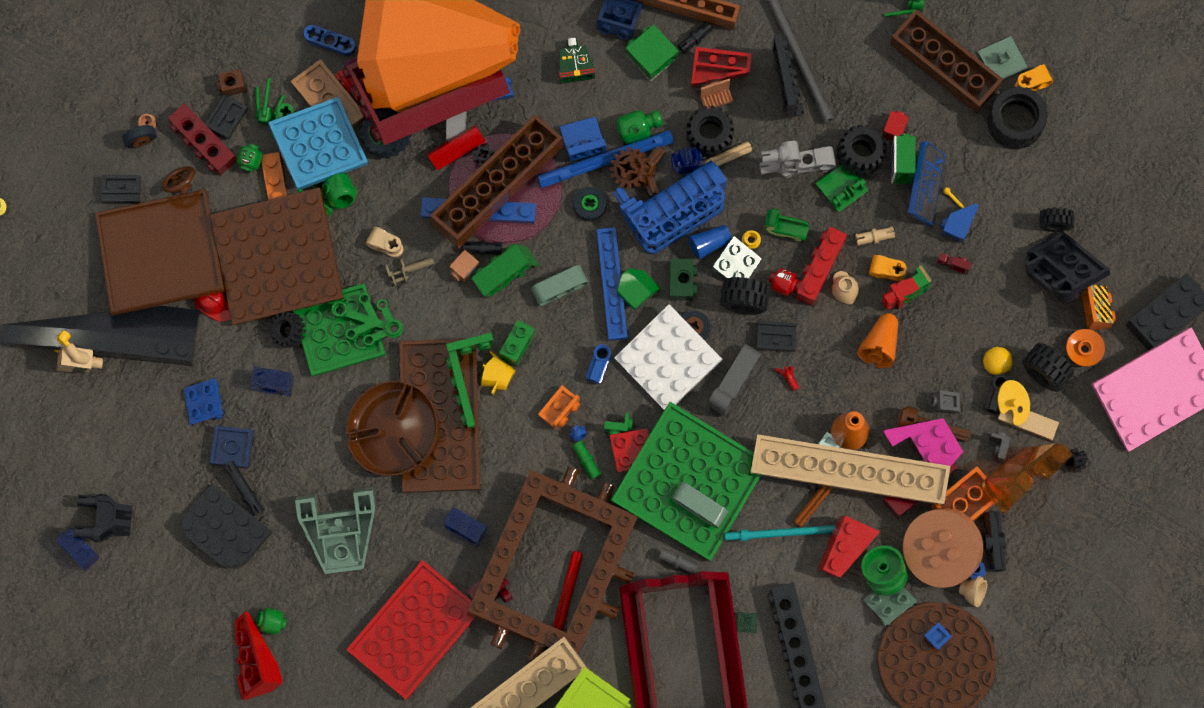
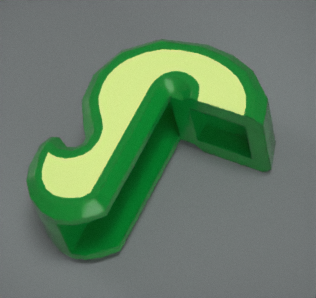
M773 208L767 211L763 227L766 232L772 235L789 237L793 241L802 242L806 240L809 224L805 220L780 215L779 209Z

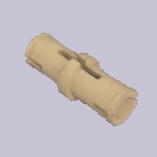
M893 226L879 230L875 228L870 232L855 234L857 246L872 242L876 244L881 240L895 238Z

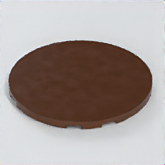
M929 602L907 609L900 617L894 619L886 629L879 645L877 657L881 682L891 699L901 708H974L982 701L990 689L996 667L994 645L985 627L975 616L958 606L948 603ZM939 622L952 637L937 651L924 638V635Z

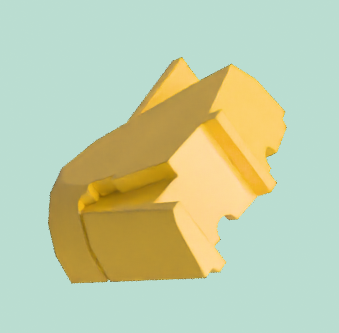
M490 351V355L493 358L486 365L483 364L484 371L481 386L494 387L491 392L492 396H494L497 389L506 391L516 370L493 351Z

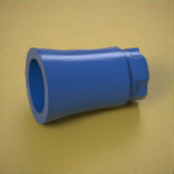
M726 225L717 226L702 233L688 236L690 248L698 260L725 246L732 239Z

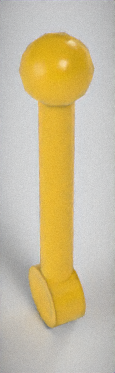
M946 187L943 189V193L948 195L961 209L965 208L950 192V188Z

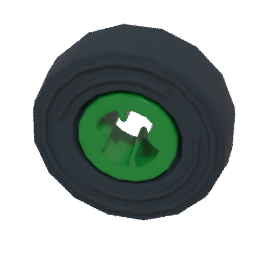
M594 187L581 189L573 200L575 213L586 221L599 219L607 208L605 195ZM588 200H589L590 202L594 201V202H595V203H593V206H594V207H592V208H591L590 206H587V207H586V206H585V205H587V202H586V201H588Z

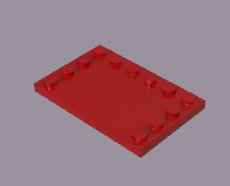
M422 560L346 650L407 701L475 620V618L467 615L472 600Z

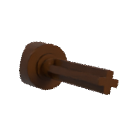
M907 406L899 411L896 424L898 427L932 420L918 417V409ZM947 424L956 439L968 442L971 430Z

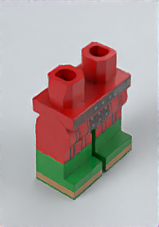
M923 265L915 269L913 277L908 280H901L897 285L895 283L890 285L889 292L884 294L882 303L887 311L895 306L899 310L904 304L930 290L932 279Z

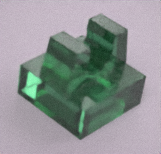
M738 612L737 632L756 634L758 613Z

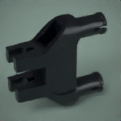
M98 493L96 496L78 494L77 507L95 508L96 519L93 527L75 525L74 538H89L93 542L100 543L114 535L130 536L132 505L118 504L106 494Z

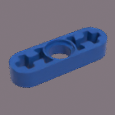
M309 25L304 29L305 40L310 44L344 56H350L356 50L355 42L350 37L316 25ZM315 31L317 36L310 38L308 33ZM328 36L335 38V42L331 45H327L324 42ZM350 43L351 48L345 50L343 45Z

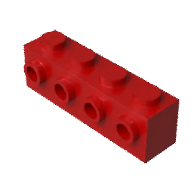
M829 227L828 231L824 230L819 240L822 243L819 248L816 247L811 256L814 258L812 263L807 264L803 274H805L803 281L799 280L795 287V291H797L796 299L811 306L814 305L846 241L847 234L833 227Z

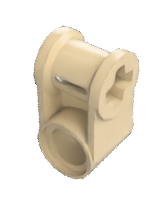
M379 227L373 228L365 243L371 249L394 258L401 256L404 250L401 240L397 236Z

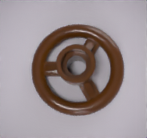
M191 166L176 169L164 179L162 190L167 193L176 191L179 194L185 193L191 188L190 182L195 176V169ZM172 180L173 184L171 187H167L168 183Z

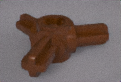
M658 146L648 156L650 161L647 165L651 166V169H648L650 176L644 177L647 181L644 185L650 197L659 193L654 180L656 176L654 171L657 169L655 165L665 155V151ZM625 166L626 168H629V170L635 171V169H633L631 166Z

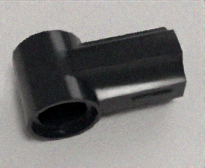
M1004 374L996 375L991 382L984 405V410L987 412L1000 414L997 403L999 388L995 382L998 380L1003 383L1008 381L1009 378Z

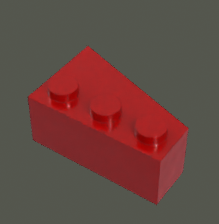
M696 47L691 87L749 76L752 53Z
M839 516L817 570L832 577L841 578L880 531L850 517Z

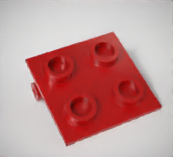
M647 429L609 435L617 473L629 470L649 436Z

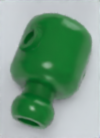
M636 110L621 115L616 119V126L624 144H632L649 138L651 135L650 128H659L663 125L658 110H654L646 116L643 111Z
M346 173L332 175L323 181V192L329 205L333 208L344 209L355 202L357 188Z

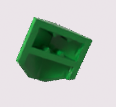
M629 268L621 275L617 293L635 310L660 291L661 288L644 270Z

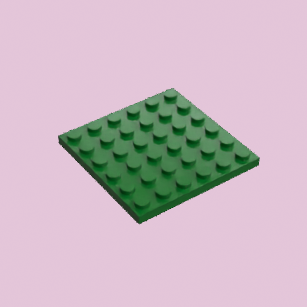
M669 402L610 501L627 512L636 515L640 520L710 562L724 540V533H728L761 475L751 474L754 456L752 451L674 403ZM681 481L692 486L728 510V514L718 529L701 520L671 499Z

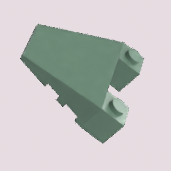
M374 487L354 489L355 508L318 513L316 494L296 497L297 519L325 574L364 569L376 509Z

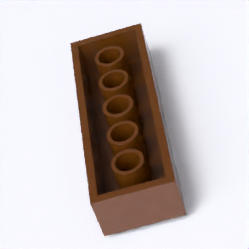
M917 10L910 15L891 38L890 44L976 113L982 109L1002 85L1003 78Z

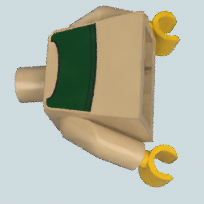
M66 331L60 332L57 336V341L65 346H62L60 350H54L58 353L56 371L89 373L91 368L102 369L103 357L93 356V350L76 348L73 343L70 344L68 342L71 335Z

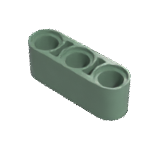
M577 265L531 287V291L538 305L543 306L586 286L589 282L581 266Z
M682 481L671 497L675 503L717 529L728 514L727 509Z

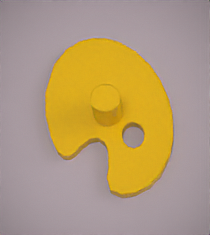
M1014 380L1004 382L1000 386L997 395L999 411L1001 414H1005L1008 410H1011L1013 413L1012 423L1014 425H1021L1027 420L1030 412L1028 394L1019 382ZM1019 406H1021L1022 411L1020 413L1017 411V408Z

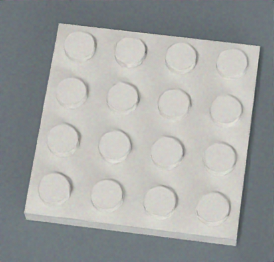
M670 304L614 357L664 410L669 402L677 405L723 360Z

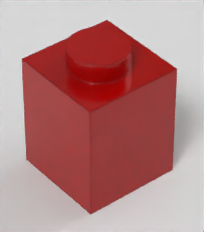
M891 111L883 131V137L893 141L894 136L903 134L909 117L903 112Z

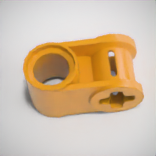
M1043 64L1020 74L1015 87L1022 86L1036 91L1051 85L1053 79Z
M873 255L869 275L876 278L901 281L906 276L907 267L903 261L887 258L882 255ZM897 268H900L899 274L895 273Z

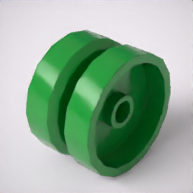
M877 546L869 550L862 559L861 569L866 584L873 593L880 596H890L903 589L907 582L908 573L902 554L897 549L891 546Z

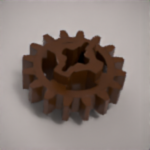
M627 147V152L621 149V155L615 154L616 161L611 160V163L614 164V167L610 168L611 171H614L611 178H617L615 183L621 184L623 188L628 186L629 189H633L634 185L641 187L640 182H647L644 177L650 176L647 172V169H651V166L647 165L650 159L644 158L646 154L640 152L639 149L635 148L633 150ZM625 166H631L633 169H635V171L629 170V168H626Z

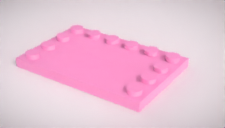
M1191 327L1091 384L1126 451L1133 450L1204 408V350Z

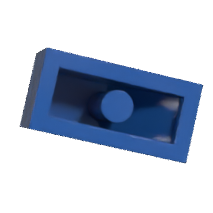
M975 203L950 213L949 218L945 217L940 227L944 229L942 234L963 243L979 205Z

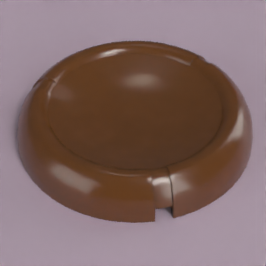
M387 381L369 388L354 403L346 424V435H349L347 444L354 459L366 470L381 476H400L418 468L432 453L439 434V419L434 404L420 388L413 384L408 385L404 381Z

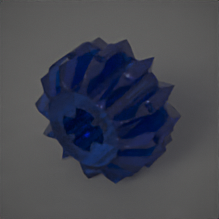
M695 147L682 148L681 150H676L671 155L672 168L674 172L679 174L693 172L703 165L702 153L700 149Z

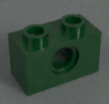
M693 259L670 260V301H693V295H697V284L693 283V276L697 277V265H693ZM682 276H685L689 279V281L687 283H681L678 279Z

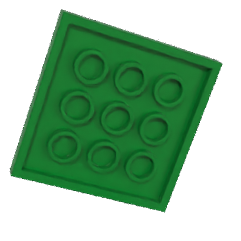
M365 283L342 289L344 299L338 301L345 303L347 309L368 316L364 306L359 302V296L362 293L368 294ZM363 297V298L361 299V301H362V302H367V301H368V298H367V297ZM338 301L293 311L300 318H303L304 321L301 323L306 325V327H303L306 333H302L305 337L301 341L312 377L386 356L381 339L376 341L372 347L365 346L363 342L365 335H373L379 332L378 328L370 329L358 335L354 341H349L345 336L346 330L356 328L364 323L345 316L343 318L335 317L332 313V305ZM337 309V313H343V309ZM354 332L348 333V337H353L355 335ZM372 338L366 339V343L368 344L373 341Z

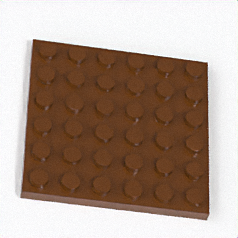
M321 188L210 215L232 325L244 324L276 316V314H281V312H293L344 299Z

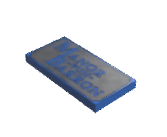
M921 141L908 213L927 226H933L946 154L929 142Z

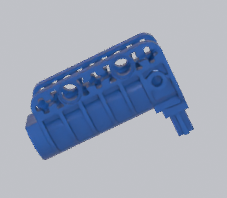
M710 160L645 202L641 200L637 202L634 197L630 199L623 187L617 188L613 194L620 203V212L643 249L648 254L654 255L723 211L724 190H726L727 180L719 167ZM648 246H656V249L653 250V248H648Z

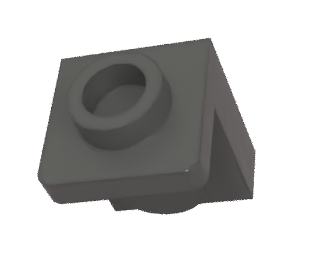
M943 390L931 393L929 398L930 412H960V393Z
M998 431L991 433L989 440L1000 443L996 444L994 455L997 456L996 462L1004 463L1011 437H1007L1006 433Z

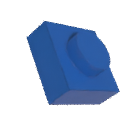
M939 622L924 635V638L937 651L952 637Z

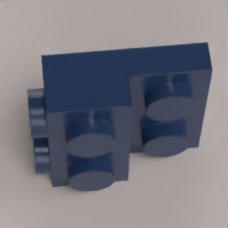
M605 0L597 19L596 29L605 35L609 33L615 34L622 40L632 39L643 3L635 0Z

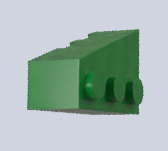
M511 244L501 256L493 257L489 265L476 270V275L472 277V280L483 296L491 297L509 286V282L517 276L519 278L525 275L524 271L531 266L537 268L540 265L528 247Z

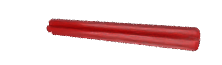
M578 551L572 552L552 626L561 631L564 628L583 554Z

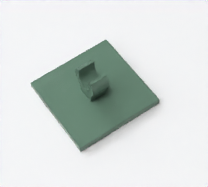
M1011 36L978 51L982 62L1003 78V80L1028 69Z

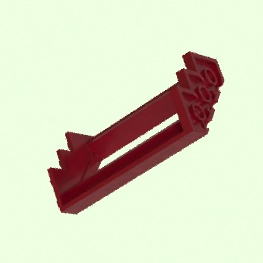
M358 57L343 62L345 68L342 71L345 78L351 82V86H349L353 97L355 96L356 100H360L362 105L359 107L361 114L367 121L370 120L372 124L370 131L373 137L384 145L510 93L501 70H498L490 76L379 121L358 80L365 77L363 69H359Z
M701 571L691 575H672L662 579H643L619 586L635 708H657L642 594L708 585L725 708H748L728 572Z

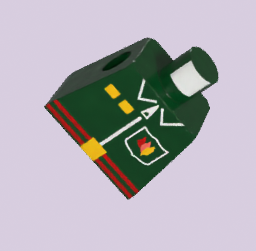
M577 38L567 39V48L560 50V84L595 79V70L587 47H578Z

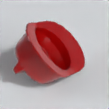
M226 291L195 298L196 307L207 316L219 322L231 320Z

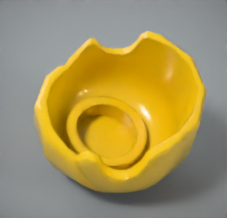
M993 347L985 353L983 364L989 374H1005L1011 370L1013 359L1011 353L1005 348Z

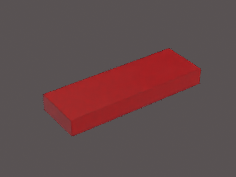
M474 125L427 153L438 171L486 141L477 126Z

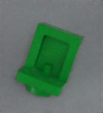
M625 413L624 423L605 421L604 433H608L609 436L628 432V430H632L633 419L629 418V413Z

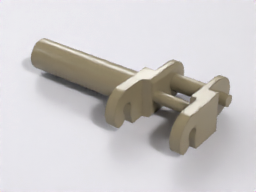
M430 257L405 266L403 259H400L402 268L394 273L389 271L387 264H385L389 279H393L391 283H394L396 286L398 282L404 280L407 282L409 277L405 276V274L433 265L434 261ZM403 273V277L394 279V275Z

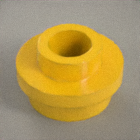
M749 230L743 234L742 243L749 249H755L760 245L761 237L758 232ZM754 238L755 241L753 243H749L748 239Z

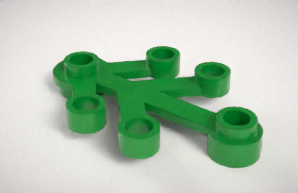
M362 293L359 296V302L364 306L368 316L347 309L346 304L340 301L332 305V313L335 317L343 318L345 316L364 323L356 328L346 330L345 336L349 341H354L358 335L375 327L383 330L373 335L367 334L364 336L363 342L367 347H372L376 341L384 337L398 338L403 333L402 323L399 320L393 319L388 309V302L384 299H380L377 302V309L383 313L386 322L378 319L370 303V296L367 293ZM367 297L368 301L362 302L361 299ZM385 303L386 307L380 308L379 305ZM342 308L343 313L338 314L337 309ZM391 327H397V331L391 332ZM349 332L355 333L353 337H348ZM367 338L373 339L371 343H366Z

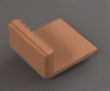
M730 79L716 81L702 87L700 99L703 106H707V109H709L711 105L716 108L733 102L729 90Z

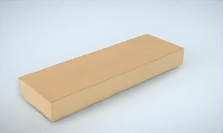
M1018 407L1017 411L1020 413L1022 408ZM1008 410L1005 414L1000 413L998 421L1050 441L1053 440L1059 424L1057 421L1031 411L1027 420L1021 425H1014L1012 423L1013 413L1011 410Z

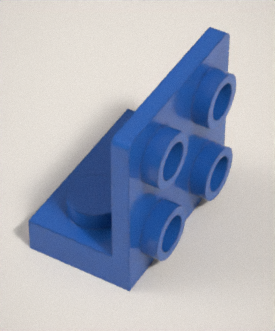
M596 117L560 126L570 162L606 152L604 138L602 139Z

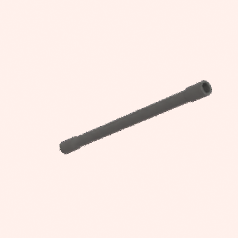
M767 0L789 49L792 51V55L817 106V111L823 123L832 121L834 118L820 93L778 1Z

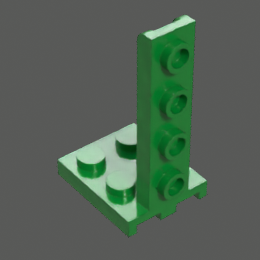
M492 333L446 344L449 358H446L448 368L453 369L454 372L451 380L453 388H458L459 395H456L458 407H463L464 413L460 415L463 425H467L468 429L473 428L475 422L457 354L461 353V356L471 354L474 349L479 348L480 351L490 349L491 345H494Z

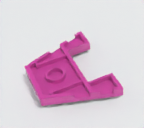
M944 418L888 429L883 432L892 447L911 438L924 462L951 467L963 453L962 448Z

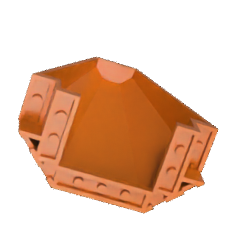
M366 0L357 63L359 69H363L365 75L363 82L367 93H371L373 109L392 108L397 113H401L492 75L516 60L520 24L475 0Z

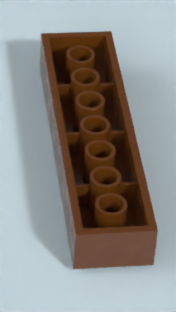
M534 115L430 215L431 226L459 249L563 148V137L537 115Z

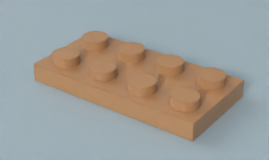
M321 59L291 80V84L310 107L339 97L352 127L365 119L357 103Z

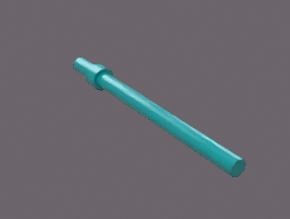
M836 525L757 531L744 529L739 532L724 533L725 541H749V539L827 534L833 533Z

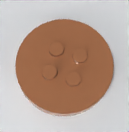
M936 508L921 514L909 525L904 536L903 554L909 569L919 580L930 586L946 588L958 585L974 574L983 556V541L977 526L967 515L951 508Z

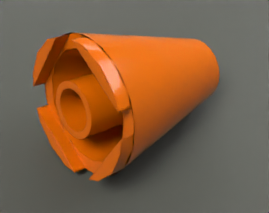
M886 313L879 317L858 348L857 355L862 361L869 365L871 362L875 363L878 368H890L893 366L899 324L895 315Z
M859 412L843 413L832 424L831 435L840 448L859 449L865 445L869 438V425Z

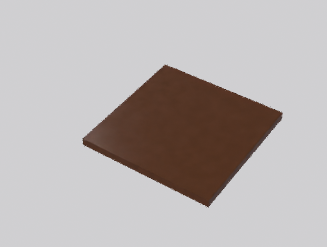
M206 189L95 213L112 316L225 292Z

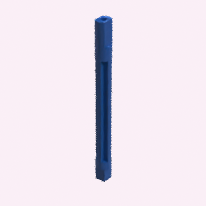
M668 130L580 162L537 176L538 183L543 188L612 164L611 160L616 161L617 159L615 154L621 155V149L627 152V147L633 150L635 148L639 149L640 152H646L655 149L657 146L662 147L674 143L673 136Z

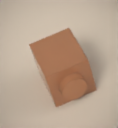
M464 250L449 266L450 275L458 282L461 280L465 283L480 267L479 261Z

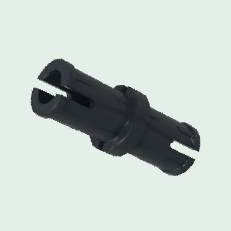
M706 21L694 32L691 31L689 36L677 45L683 54H686L696 44L699 45L701 40L713 31L710 25L707 26L708 23Z
M481 240V242L466 241L463 244V251L480 253V255H501L502 243L485 242V240Z

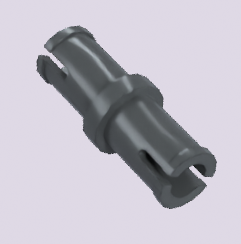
M665 548L662 549L658 560L673 565L675 569L679 568L690 574H694L699 565L683 558V555H677Z

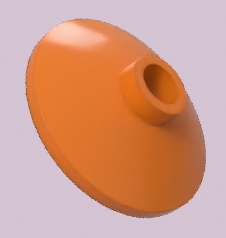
M1080 329L1069 337L1066 351L1071 361L1075 364L1089 367L1097 364L1102 359L1105 352V344L1102 337L1095 331ZM1081 347H1086L1088 352H1082Z

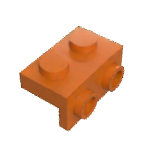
M562 385L539 412L538 416L555 430L559 426L562 428L568 421L567 416L571 411L574 413L581 405L579 403L580 397L578 395L575 396Z

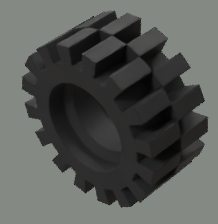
M1062 207L1043 209L1040 211L1039 227L1044 231L1048 230V232L1070 231L1074 228V211L1068 210V208L1063 209Z
M281 312V314H276L277 318H272L274 323H270L269 326L272 329L269 330V333L273 334L270 338L274 339L273 342L283 347H296V344L301 343L300 339L304 340L305 336L302 333H306V330H303V327H306V325L301 323L304 320L298 314ZM289 322L291 333L288 337H285L284 327Z

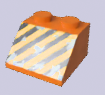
M1091 285L1087 287L1081 294L1087 329L1101 330L1111 328L1116 320L1114 310L1111 311L1110 303H1112L1111 293L1107 291L1106 286Z

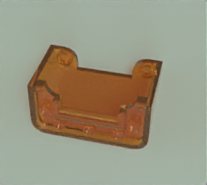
M1063 444L1025 447L988 475L982 482V488L1005 514L1032 488L1033 479L1027 471L1034 478L1037 475H1043L1047 481L1073 454Z

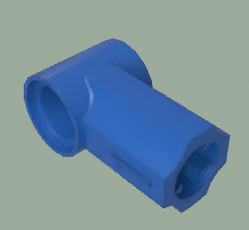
M601 344L594 349V354L585 377L586 380L601 384L608 362L611 359V351L607 345ZM605 350L608 353L607 357L604 359L597 356L598 351Z

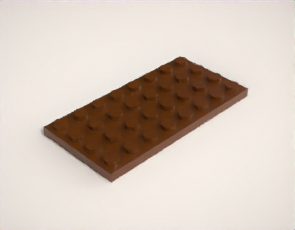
M464 339L399 341L400 381L420 388L434 404L439 419L438 439L432 453L418 468L402 475L403 493L480 490L477 349L472 350V353L461 356V353L457 354L475 422L473 428L468 429L467 425H463L460 415L464 413L463 407H458L456 399L459 391L457 387L453 388L451 380L454 372L453 369L448 368L446 358H449L446 344Z

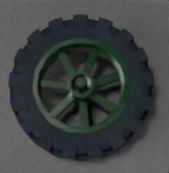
M392 108L374 110L379 121L399 114ZM366 119V121H363V127L360 129V134L362 135L360 138L363 145L372 155H376L378 158L385 157L387 159L391 158V156L399 155V152H403L406 149L405 146L409 145L410 137H412V134L384 145L381 141L375 142L370 131V127H372L370 120L367 121Z

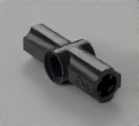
M996 511L983 513L985 529L983 537L984 549L987 551L989 572L1005 571L1004 550L1006 542L1004 532L1002 533L1001 514Z

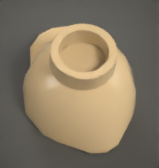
M839 271L835 273L831 287L832 295L842 303L853 304L859 292L857 281L849 276L847 272Z
M981 576L970 581L965 580L960 585L959 594L964 595L965 600L970 604L979 607L987 591V581Z

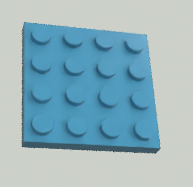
M339 97L268 122V126L297 191L325 181L332 175L346 173L368 165L366 156Z

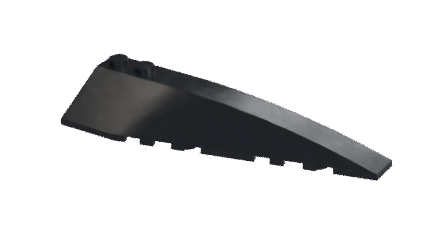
M155 306L113 316L110 312L9 323L3 324L0 343L60 350L65 345L58 343L57 336L60 332L66 331L71 335L68 340L70 344L73 343L76 348L93 350V355L192 366L200 310Z

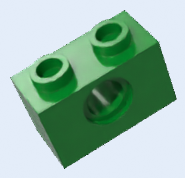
M517 320L499 352L500 358L517 367L535 335V328Z

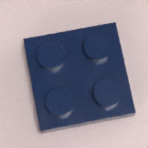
M215 425L210 464L225 466L234 460L237 467L249 468L254 430Z

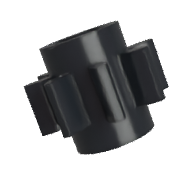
M478 145V150L472 152L476 156L473 158V163L478 162L480 168L495 151H490L488 145L486 147ZM484 154L487 158L483 159L481 155Z
M1074 448L1069 452H1065L1066 456L1063 462L1067 470L1073 469V473H1077L1086 468L1088 459L1084 453L1085 451L1078 452V448Z

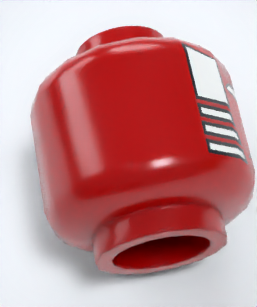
M780 268L776 273L772 272L769 282L772 283L771 289L774 292L788 296L790 293L793 294L795 292V287L799 280L796 279L795 273Z

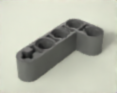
M747 344L743 346L720 386L715 389L708 402L709 408L723 416L727 414L762 355L761 352Z

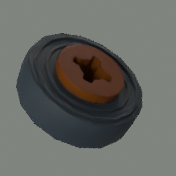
M142 125L125 132L122 140L127 148H138L154 141L157 135L153 126Z
M688 311L681 316L689 325H692L691 327L704 340L709 337L711 325L706 315L699 311Z

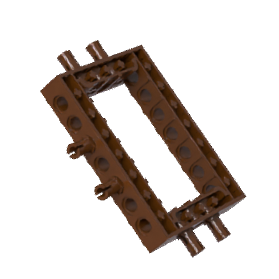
M567 467L562 482L530 470L467 613L468 616L497 628L490 642V645L495 647L497 640H499L496 648L502 649L507 634H512L532 643V649L526 659L528 662L532 661L534 655L537 658L544 649L547 650L563 637L568 640L576 653L579 654L595 615L601 613L613 620L617 616L619 608L603 602L604 600L602 599L611 578L615 577L629 584L635 574L619 567L618 561L637 516L608 503L615 488L611 484L608 491H606L608 483L603 482L598 497H592L574 489L572 485L579 471L574 469L572 476H570L572 467ZM540 495L545 502L549 504L552 502L557 506L565 508V511L575 512L583 516L582 518L584 519L588 518L600 523L602 527L608 528L612 526L566 633L494 602L525 529L529 524L532 513L537 506Z

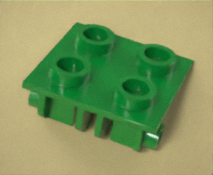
M840 165L816 183L838 212H841L869 191L865 186L866 182L864 179H859L855 173L850 175L849 170L844 171L842 169L843 165Z

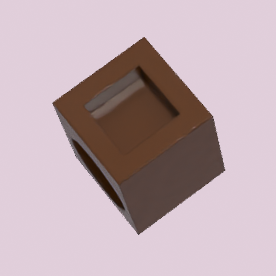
M241 69L219 73L220 80H217V87L219 92H223V95L232 96L246 93ZM235 81L233 86H226L227 82Z

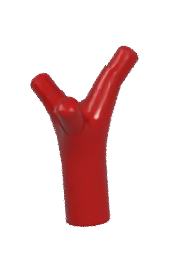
M785 366V371L777 367L774 369V371L779 372L787 380L792 391L799 389L793 376V366L790 367V370Z

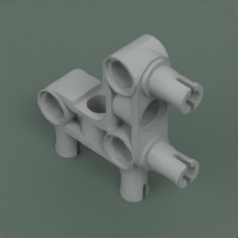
M787 141L782 143L778 149L761 151L762 163H759L761 175L778 172L784 178H790L794 174L819 170L825 173L829 169L836 167L832 147L827 146L799 152L797 141ZM805 158H809L812 161V163L805 164L802 160Z

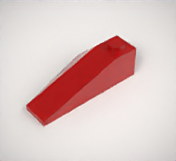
M244 612L234 621L235 644L239 646V657H236V663L240 664V675L237 676V682L242 700H247L272 692L283 681L279 666L250 614Z

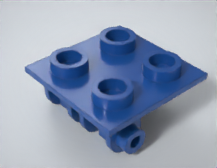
M216 378L184 388L190 425L212 418L216 420L223 418L224 412L221 407V395H219V384H217Z

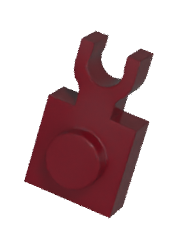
M943 253L940 254L937 262L966 275L972 264L964 257L952 258Z

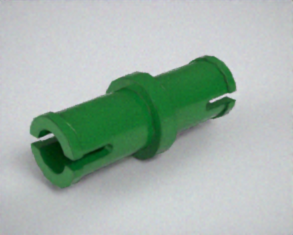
M583 441L572 445L580 460L579 464L583 465L590 480L601 475L593 461V455L589 454Z

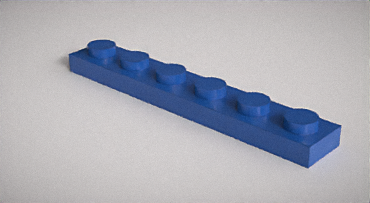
M422 198L421 218H430V215L447 199ZM506 202L488 221L535 224L536 203Z
M616 227L597 229L608 340L628 339L624 300L617 293L621 272Z

